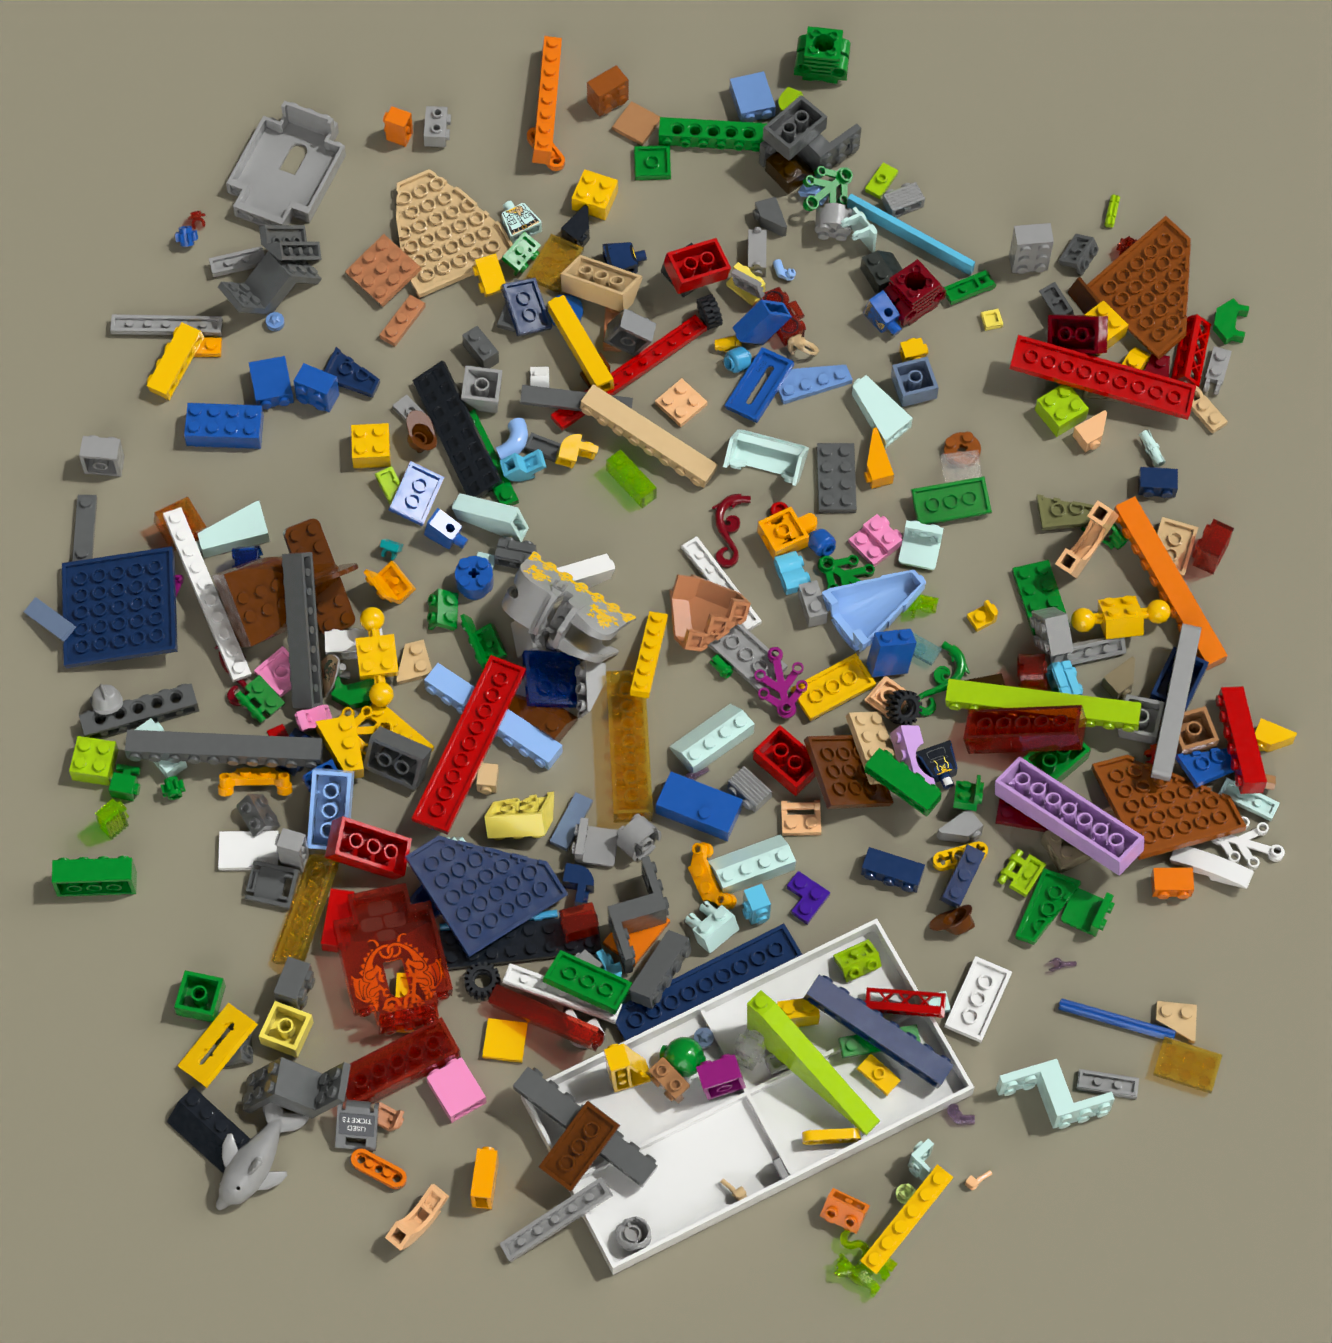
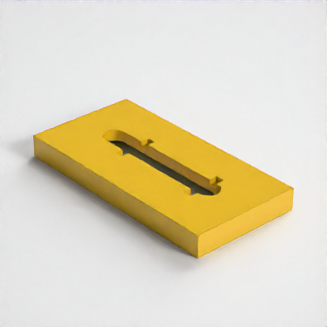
M228 1003L178 1064V1067L207 1088L258 1024ZM234 1023V1029L230 1030V1032L214 1050V1052L212 1053L213 1055L209 1056L205 1063L200 1065L201 1060L212 1048V1046L217 1042V1040L221 1037V1035L225 1032L229 1025Z

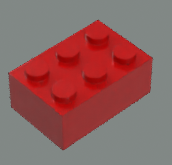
M717 238L668 252L663 262L677 294L728 278L731 266Z
M781 725L753 751V760L794 796H797L816 777L806 747Z

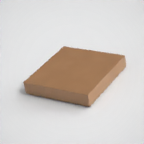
M631 101L612 126V130L643 146L659 125L660 116Z

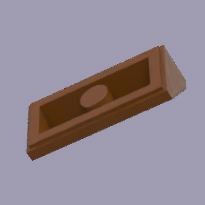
M1080 277L1075 280L1068 290L1069 296L1084 314L1100 303V300Z

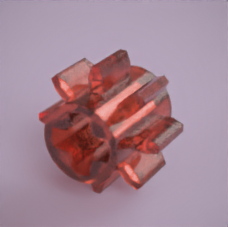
M1130 236L1125 239L1121 238L1120 244H1117L1116 250L1120 251L1119 256L1133 245L1137 239L1134 240Z

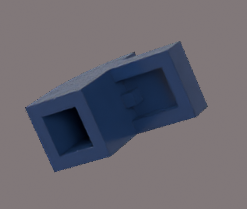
M566 863L563 887L565 889L577 890L575 909L583 910L584 903L588 904L589 892L594 893V878L591 872L584 866Z

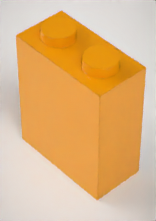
M492 1147L477 1148L470 1194L471 1204L474 1208L492 1210L499 1159L498 1151Z

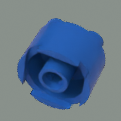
M469 556L460 559L455 569L457 590L464 597L471 600L482 599L491 592L494 578L493 569L488 559L479 556Z

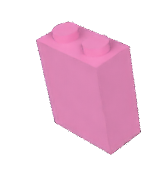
M462 1057L450 1060L446 1063L445 1067L440 1070L439 1068L432 1070L428 1074L429 1076L426 1077L427 1084L451 1123L487 1103L485 1094Z

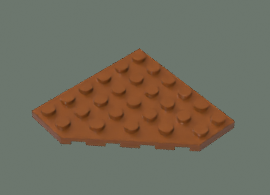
M1167 216L1163 217L1087 284L1100 302L1104 300L1128 324L1127 330L1158 360L1186 336L1191 238Z
M1128 754L1092 764L1091 769L1117 820L1144 836V851L1137 857L1138 860L1246 830V824L1233 800L1227 794L1222 793L1220 795L1211 791L1212 788L1204 785L1196 788L1193 783L1186 781L1185 777L1172 773L1170 782L1151 778L1153 765L1147 762L1144 764L1134 760L1135 757Z

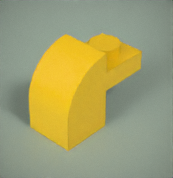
M581 434L570 435L560 445L555 464L573 468L577 461V456L594 460L599 446L587 441L581 442Z

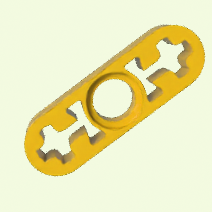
M977 841L968 844L983 850L982 852L985 855L982 861L987 857L988 847L985 843ZM966 845L937 852L933 857V867L938 871L954 869L958 861L955 858V854L962 852ZM939 858L946 860L944 865L938 862Z
M858 1128L808 1130L802 1132V1142L805 1145L854 1143L861 1140V1131Z

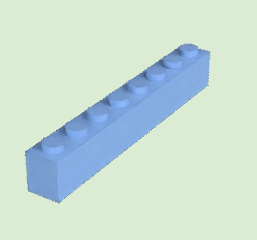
M439 663L436 664L424 679L425 689L428 693L437 695L443 703L448 706L452 705L462 715L475 688L473 685ZM508 709L496 736L503 739V742L509 747L514 746L524 757L529 756L539 767H545L549 770L563 753L562 744Z

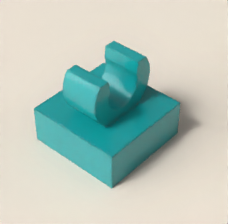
M382 539L380 547L385 549L382 550L381 556L385 557L387 551H390L392 553L391 560H395L397 552L402 551L404 544L389 539Z

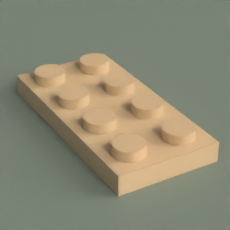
M880 711L853 712L845 716L864 770L865 764L878 748L883 751H889L894 756V759H896V754ZM866 773L870 785L880 784Z

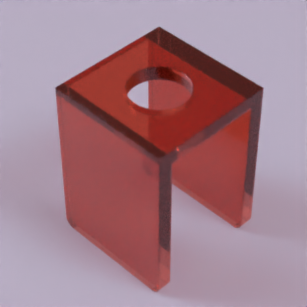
M592 902L559 910V921L566 943L599 934V922Z

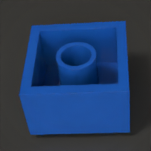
M303 363L294 379L296 399L303 404L313 405L320 411L330 412L339 397L337 376Z

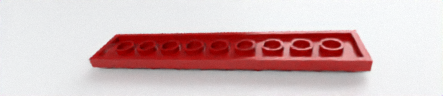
M1021 335L1017 336L1009 369L1186 420L1190 416L1196 385Z
M490 655L412 816V821L444 834H449L522 682L526 668Z

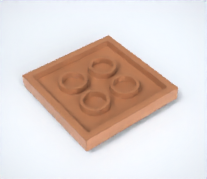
M383 234L345 273L384 307L422 269Z

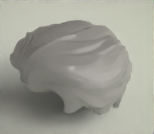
M635 1216L624 1219L622 1225L616 1229L617 1240L627 1251H640L651 1242V1229L647 1222L640 1217Z

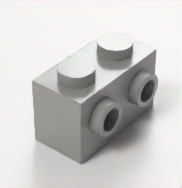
M426 106L424 146L446 147V140H450V129H447V127L451 125V114H448V107Z

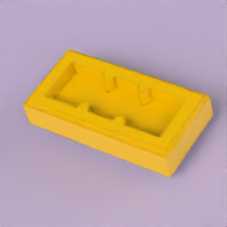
M872 1054L857 1068L861 1074L886 1096L901 1081Z

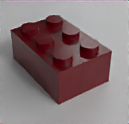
M1048 315L1047 343L1081 353H1107L1108 316Z

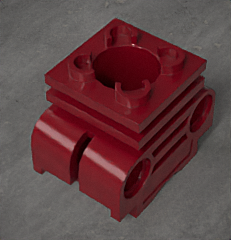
M918 259L890 277L889 286L884 289V292L900 313L898 320L901 322L902 327L907 324L909 326L912 325L923 315L938 307V303L946 297L945 288Z

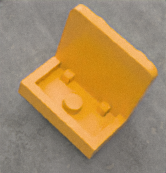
M390 561L379 573L368 569L364 571V574L367 576L365 580L377 589L376 593L382 600L386 599L391 603L401 604L416 590L394 561Z

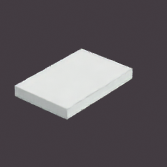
M250 831L219 832V871L251 870V868L260 870V866L253 865L254 860L278 865L275 839L279 831H262L258 836H252Z

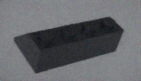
M194 1087L178 1101L167 1120V1123L222 1174L225 1171L222 1160V1144L227 1134H233L238 1150L250 1140L241 1129Z

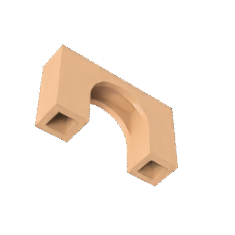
M1098 500L1087 515L1090 521L1078 542L1070 550L1065 548L1055 563L1076 579L1119 517L1115 511Z

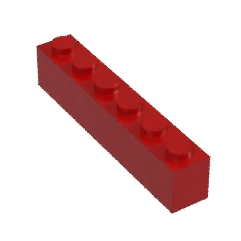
M1221 687L1219 694L1216 695V706L1220 709L1219 718L1220 722H1223L1224 725L1223 735L1228 741L1227 752L1231 754V768L1235 770L1236 774L1235 784L1239 787L1240 794L1263 793L1267 779L1244 687Z

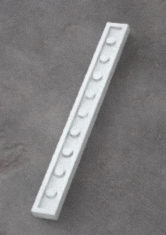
M182 508L163 513V518L232 682L251 677L248 664Z

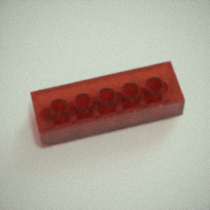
M1082 705L973 709L968 711L963 740L968 754L1082 750L1087 719Z
M441 1017L350 1063L351 1067L345 1096L346 1101H366L373 1104L428 1076L432 1070L445 1067L446 1063L450 1060L461 1058L460 1049L443 1018Z

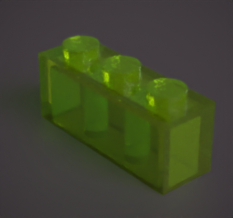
M621 449L606 460V471L641 508H644L657 498V487Z

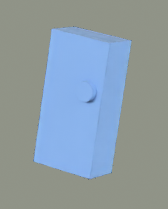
M313 769L307 837L308 848L326 850L332 820L342 816L351 819L354 771Z

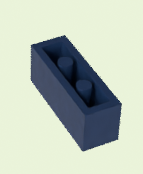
M968 844L964 847L939 899L940 901L954 908H958L961 905L985 855L984 852Z
M869 847L862 866L861 875L868 880H879L887 886H897L906 892L917 893L925 864Z

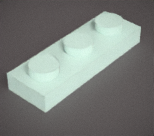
M1226 778L1219 792L1220 795L1222 793L1229 795L1235 805L1268 821H1272L1280 804L1260 793L1240 794L1239 787L1236 786L1235 781Z

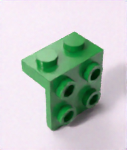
M1078 888L1069 899L1061 916V921L1096 937L1098 931H1103L1107 920L1104 919L1106 914H1111L1115 905L1112 902L1114 895L1107 892L1103 899Z

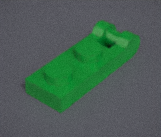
M984 270L944 288L947 300L950 305H953L982 292L991 291L996 287V284L990 279L989 272Z

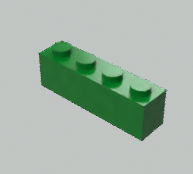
M878 748L865 764V773L926 817L941 800L942 793L936 785L927 783L921 774L909 770L907 764L902 761L898 762L887 750L883 751Z

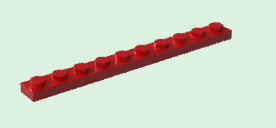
M696 315L692 316L610 373L614 380V389L606 393L615 395L706 332L707 327ZM558 409L551 414V419L563 431L585 416V414L581 411Z

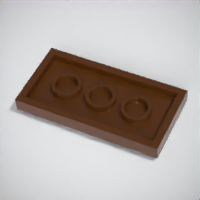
M587 1101L539 1165V1168L572 1192L621 1125Z

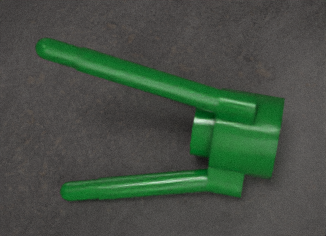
M1114 523L1111 527L1113 533L1109 536L1110 542L1103 539L1102 543L1106 544L1111 550L1114 547L1119 550L1128 542V539L1124 537L1123 533Z

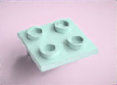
M854 207L852 209V216L844 218L841 221V226L843 228L851 226V229L854 231L852 239L854 241L861 239L871 252H875L877 229L867 221L862 211Z

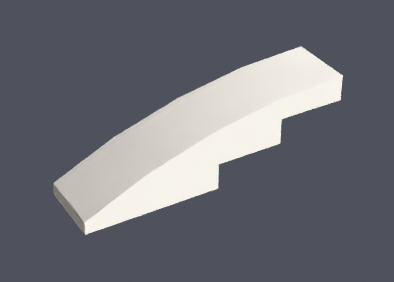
M1189 846L1174 850L1170 857L1172 864L1193 868L1194 873L1209 876L1212 881L1244 889L1248 888L1254 873L1253 870L1235 862Z

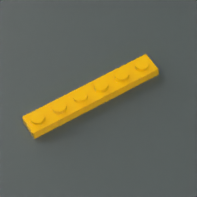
M649 611L630 689L631 696L649 698L668 614Z
M937 1164L860 1262L877 1275L954 1177Z

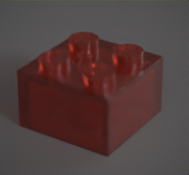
M1213 519L1211 525L1207 524L1202 538L1198 540L1192 556L1195 558L1193 566L1214 575L1229 546L1234 528L1216 519Z

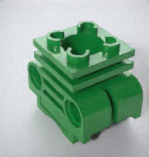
M808 26L807 34L798 37L794 75L802 76V80L824 81L837 84L838 80L847 81L851 43L843 38V30Z

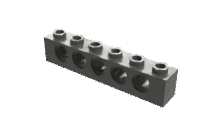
M191 683L181 684L173 689H163L152 695L145 694L138 699L124 700L122 707L113 714L100 715L93 710H89L79 715L85 737L104 739L125 733L127 730H135L150 718L155 723H160L199 712V707ZM175 699H180L178 703L172 702ZM157 704L162 705L160 708H153ZM139 709L143 710V711H142L141 713H139V714H136V713H135L136 710H139ZM118 715H124L123 718L116 719ZM100 720H105L103 724H97Z

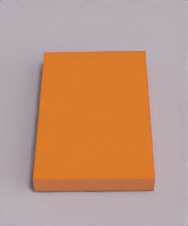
M667 918L665 924L629 934V945L633 946L636 956L634 957V967L668 926L670 919ZM610 933L603 941V945L619 955L612 933Z

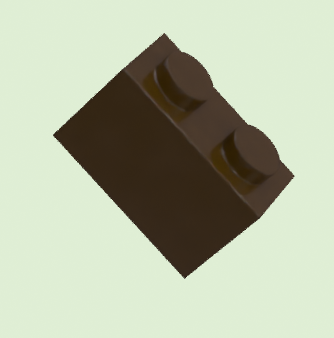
M779 152L766 159L765 171L788 195L803 185L805 177L808 175L815 176L814 171L797 154L789 161Z

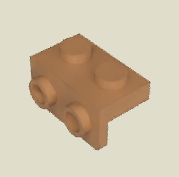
M662 1057L648 1070L652 1076L650 1080L657 1088L660 1085L665 1090L663 1094L671 1102L675 1100L679 1104L684 1099L682 1094L690 1087V1084Z

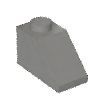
M965 810L938 829L937 838L939 840L967 844L969 841H976L981 837L984 825L971 810Z

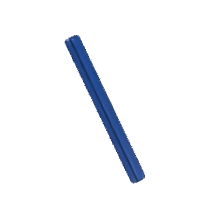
M1061 999L1058 1006L1059 1010L1170 1042L1175 1038V1030L1070 1000Z

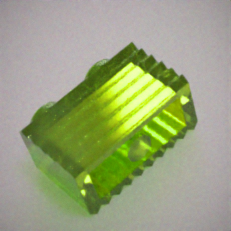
M113 798L95 813L100 829L110 839H114V837H117V834L123 832V829L129 827L127 820L129 815L126 813L127 808L121 801L116 802Z

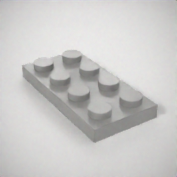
M737 624L729 630L728 634L708 645L757 691L763 687H768L764 683L755 680L754 674L757 670H764L766 676L774 681L776 680L773 663L767 657L769 648L742 624ZM781 660L782 670L785 672L788 666ZM762 673L757 674V678L761 679L764 677Z

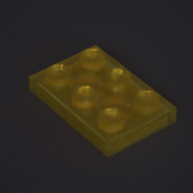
M551 234L529 271L527 279L536 278L538 285L560 294L561 273L579 255L583 254L584 247Z
M1164 1037L1153 1076L1211 1094L1222 1055Z

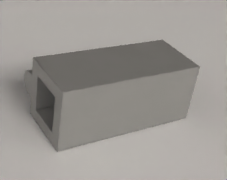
M755 227L754 230H748L747 267L755 276L766 277L767 230Z

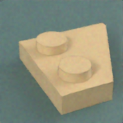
M424 639L405 644L396 679L397 685L424 679L432 671Z
M1157 1001L1155 1022L1162 1027L1175 1030L1176 1035L1180 1034L1188 1039V1042L1194 1044L1196 1038L1197 1005Z

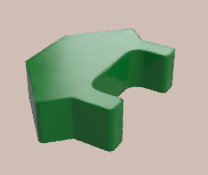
M1233 298L1216 309L1212 330L1225 345L1231 341L1243 343L1245 332L1238 331L1235 326L1238 316L1247 317L1249 306L1238 304Z
M337 676L334 684L335 689L331 693L333 701L352 709L369 706L372 703L369 698V691L374 685V679H366L361 682L343 685L340 677Z

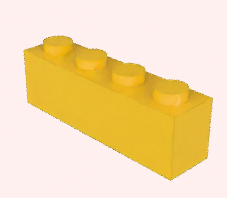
M181 322L179 327L175 328L171 342L165 346L164 355L158 359L154 373L147 379L146 386L150 392L167 400L171 399L204 339L200 330Z

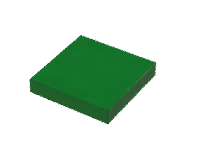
M670 145L634 146L635 180L671 179Z

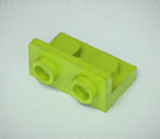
M869 939L833 955L834 961L842 970L846 982L852 981L882 966L879 952Z

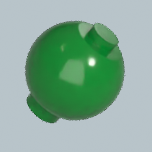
M689 1037L676 1038L668 1045H663L660 1050V1059L664 1057L682 1077L693 1076L697 1073L696 1067L706 1061L700 1044Z

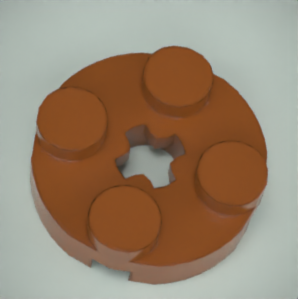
M971 432L955 433L945 441L944 457L951 465L954 464L961 469L969 468L975 465L979 459L981 445ZM959 448H965V453H962L961 451L958 452Z

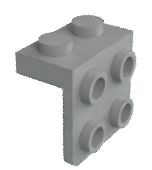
M581 818L580 824H576L575 836H578L577 842H573L572 854H575V862L613 867L617 851L618 835L616 833L618 830L589 826V818Z

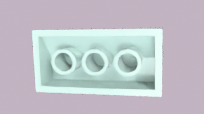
M729 704L673 743L669 748L694 776L752 735L755 724L742 709Z
M781 835L708 861L721 891L730 894L793 871L796 865V860L790 846Z

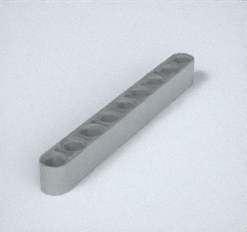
M1184 623L1181 626L1151 778L1169 782L1171 779L1201 627Z

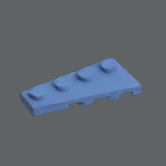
M847 365L797 368L790 371L779 388L778 393L784 405L852 384L853 379Z

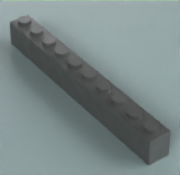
M127 730L125 754L127 759L132 761L143 759L152 762L165 760L172 763L188 761L192 764L208 762L212 765L227 763L232 766L247 764L248 766L266 765L268 767L286 766L288 768L300 766L313 769L322 764L324 746L322 738Z

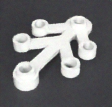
M1242 817L1243 821L1247 824V829L1250 821L1247 817ZM1260 822L1257 828L1239 837L1228 835L1211 840L1214 844L1221 845L1228 856V860L1238 863L1241 858L1240 853L1233 851L1229 843L1235 844L1245 858L1247 867L1251 870L1257 869L1260 861L1251 854L1249 849L1268 854L1269 859L1273 862L1281 861L1285 853L1280 845L1268 846L1251 841V839L1257 836L1267 834L1269 826L1265 822ZM1259 827H1264L1265 831H1261ZM1274 850H1279L1280 853L1276 854ZM1235 855L1237 859L1234 860L1231 858V856ZM1250 861H1255L1257 865H1251Z

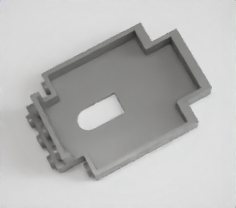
M284 101L281 106L283 116L280 122L272 117H262L226 182L228 193L238 196L233 205L236 217L261 226L289 225L293 217L310 223L346 156L345 145L335 141L339 133L338 123L329 115L317 113L310 108H303L294 102ZM295 146H303L307 149V154L296 174L293 175L280 170L290 150Z

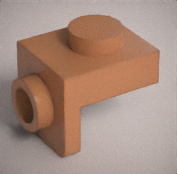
M377 1102L379 1103L378 1126L389 1132L399 1129L404 1121L402 1117L404 1111H396L381 1102Z

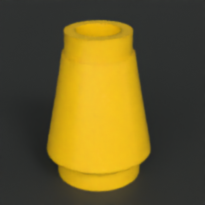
M736 335L715 340L716 351L727 352L736 347H742V342L737 339Z

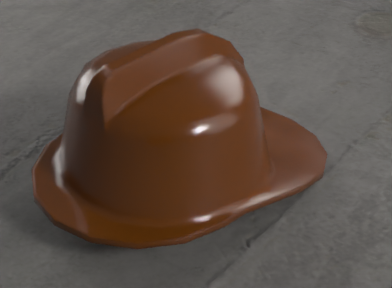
M411 411L406 418L408 429L407 442L409 446L416 450L417 453H422L424 450H433L437 445V438L431 419L422 411Z
M969 904L937 915L930 921V929L934 931L946 929L954 935H960L973 929L975 923L971 916L972 906Z

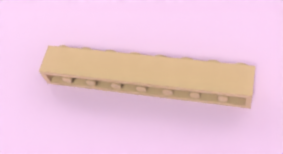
M594 384L581 400L580 409L585 415L593 416L601 425L610 427L616 435L624 436L632 445L641 447L647 455L655 456L663 465L675 469L678 475L689 478L694 485L704 488L716 472L718 464Z

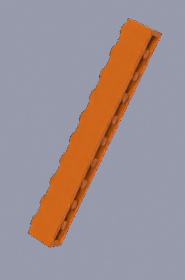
M1134 496L1116 505L1114 511L1119 517L1115 522L1117 524L1120 523L1123 528L1122 533L1124 537L1131 542L1133 553L1139 556L1143 570H1147L1149 573L1150 582L1154 587H1157L1160 599L1169 605L1171 610L1170 617L1172 619L1175 618L1178 623L1177 628L1179 632L1182 623L1201 627L1196 656L1209 662L1207 670L1224 663L1228 656L1137 498Z

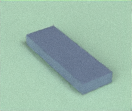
M36 597L24 610L25 614L63 642L76 628L71 622Z
M575 792L550 839V844L568 851L575 838L576 824H580V819L586 817L593 804L592 799Z

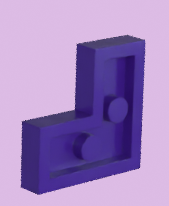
M800 871L795 874L787 885L788 890L801 898L791 914L808 925L828 899L830 892Z

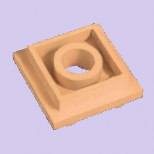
M884 676L864 701L889 719L890 717L886 714L889 710H885V707H889V704L886 703L887 700L884 698V695H894V691L905 689L889 677ZM906 700L903 701L901 710L907 704Z

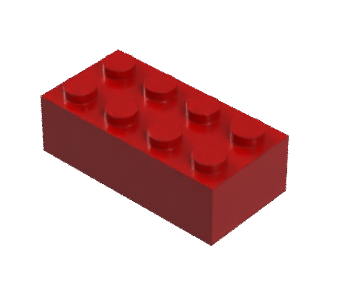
M342 816L332 820L325 858L395 880L405 876L407 861L404 857L410 852L412 838Z

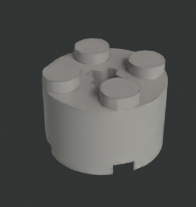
M827 203L823 208L818 206L815 220V232L818 234V238L825 240L832 237L839 241H845L851 233V226L843 228L841 221L846 217L852 216V209L849 208L847 210L845 205L838 203Z
M640 814L634 815L631 821L626 826H621L616 833L618 835L617 845L634 861L637 858L641 860L642 857L648 856L656 847L654 845L656 839L658 841L661 839V831Z

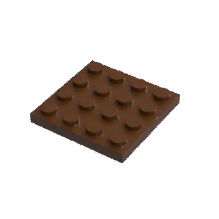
M852 735L807 736L804 739L827 809L889 807L894 803L889 789L882 784H869Z

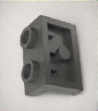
M1075 234L1058 260L1060 265L1076 268L1078 275H1083L1099 250L1094 237Z

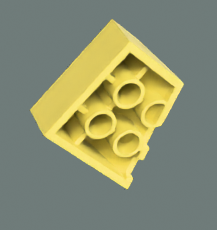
M554 791L547 792L545 797L537 798L535 794L529 795L528 798L522 801L518 798L493 802L484 816L487 837L502 840L508 837L521 839L527 836H532L533 838L545 836L553 821Z

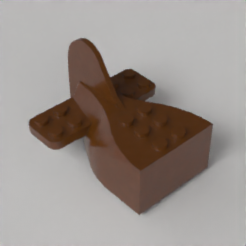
M308 519L287 527L283 532V536L289 553L312 552L317 626L319 632L325 635L326 631L332 629L343 630L352 626L355 623V615L340 576L358 569L357 563L339 566L335 564L321 524L317 519ZM281 557L251 560L212 575L240 647H252L287 631L285 588L283 585L284 574Z

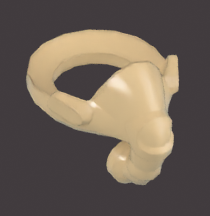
M802 334L789 338L787 348L791 355H794L796 348H793L794 345L806 354H818V347L805 340V337H801ZM805 346L809 347L813 352L807 350Z

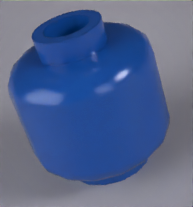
M818 529L810 534L808 546L820 557L829 556L835 550L836 540L827 530Z

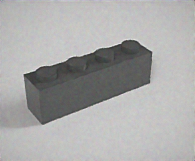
M670 930L666 932L630 987L631 1001L653 1009L655 1004L660 1002L662 993L671 985L673 976L680 971L683 961L691 954L692 948L688 937Z

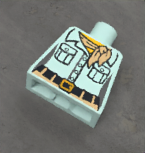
M507 201L503 204L505 211L501 214L502 224L513 244L524 231L531 237L542 232L541 220L525 203L515 206L512 201Z

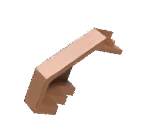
M677 574L673 590L669 589L674 639L686 650L702 652L708 648L707 645L714 640L718 641L728 634L731 628L737 624L741 625L747 619L751 603L741 593L693 574L691 576Z

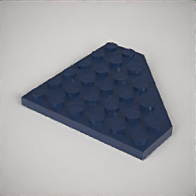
M439 835L404 857L468 958L568 895L547 861L536 860L515 853L511 854L494 848L473 845V843L460 840L456 841Z

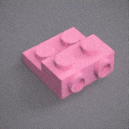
M876 514L863 524L861 530L849 538L848 543L869 564L875 567L901 547L902 535L897 529L893 530L889 526L890 523L886 517H880Z

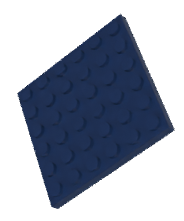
M172 546L62 563L63 617L76 626L70 636L63 642L65 668L178 652L175 553Z

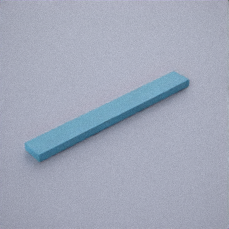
M850 194L848 197V209L856 207L865 214L866 219L970 276L974 272L975 261L861 198Z

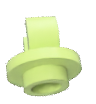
M909 1183L901 1184L896 1190V1198L900 1203L906 1204L916 1190Z

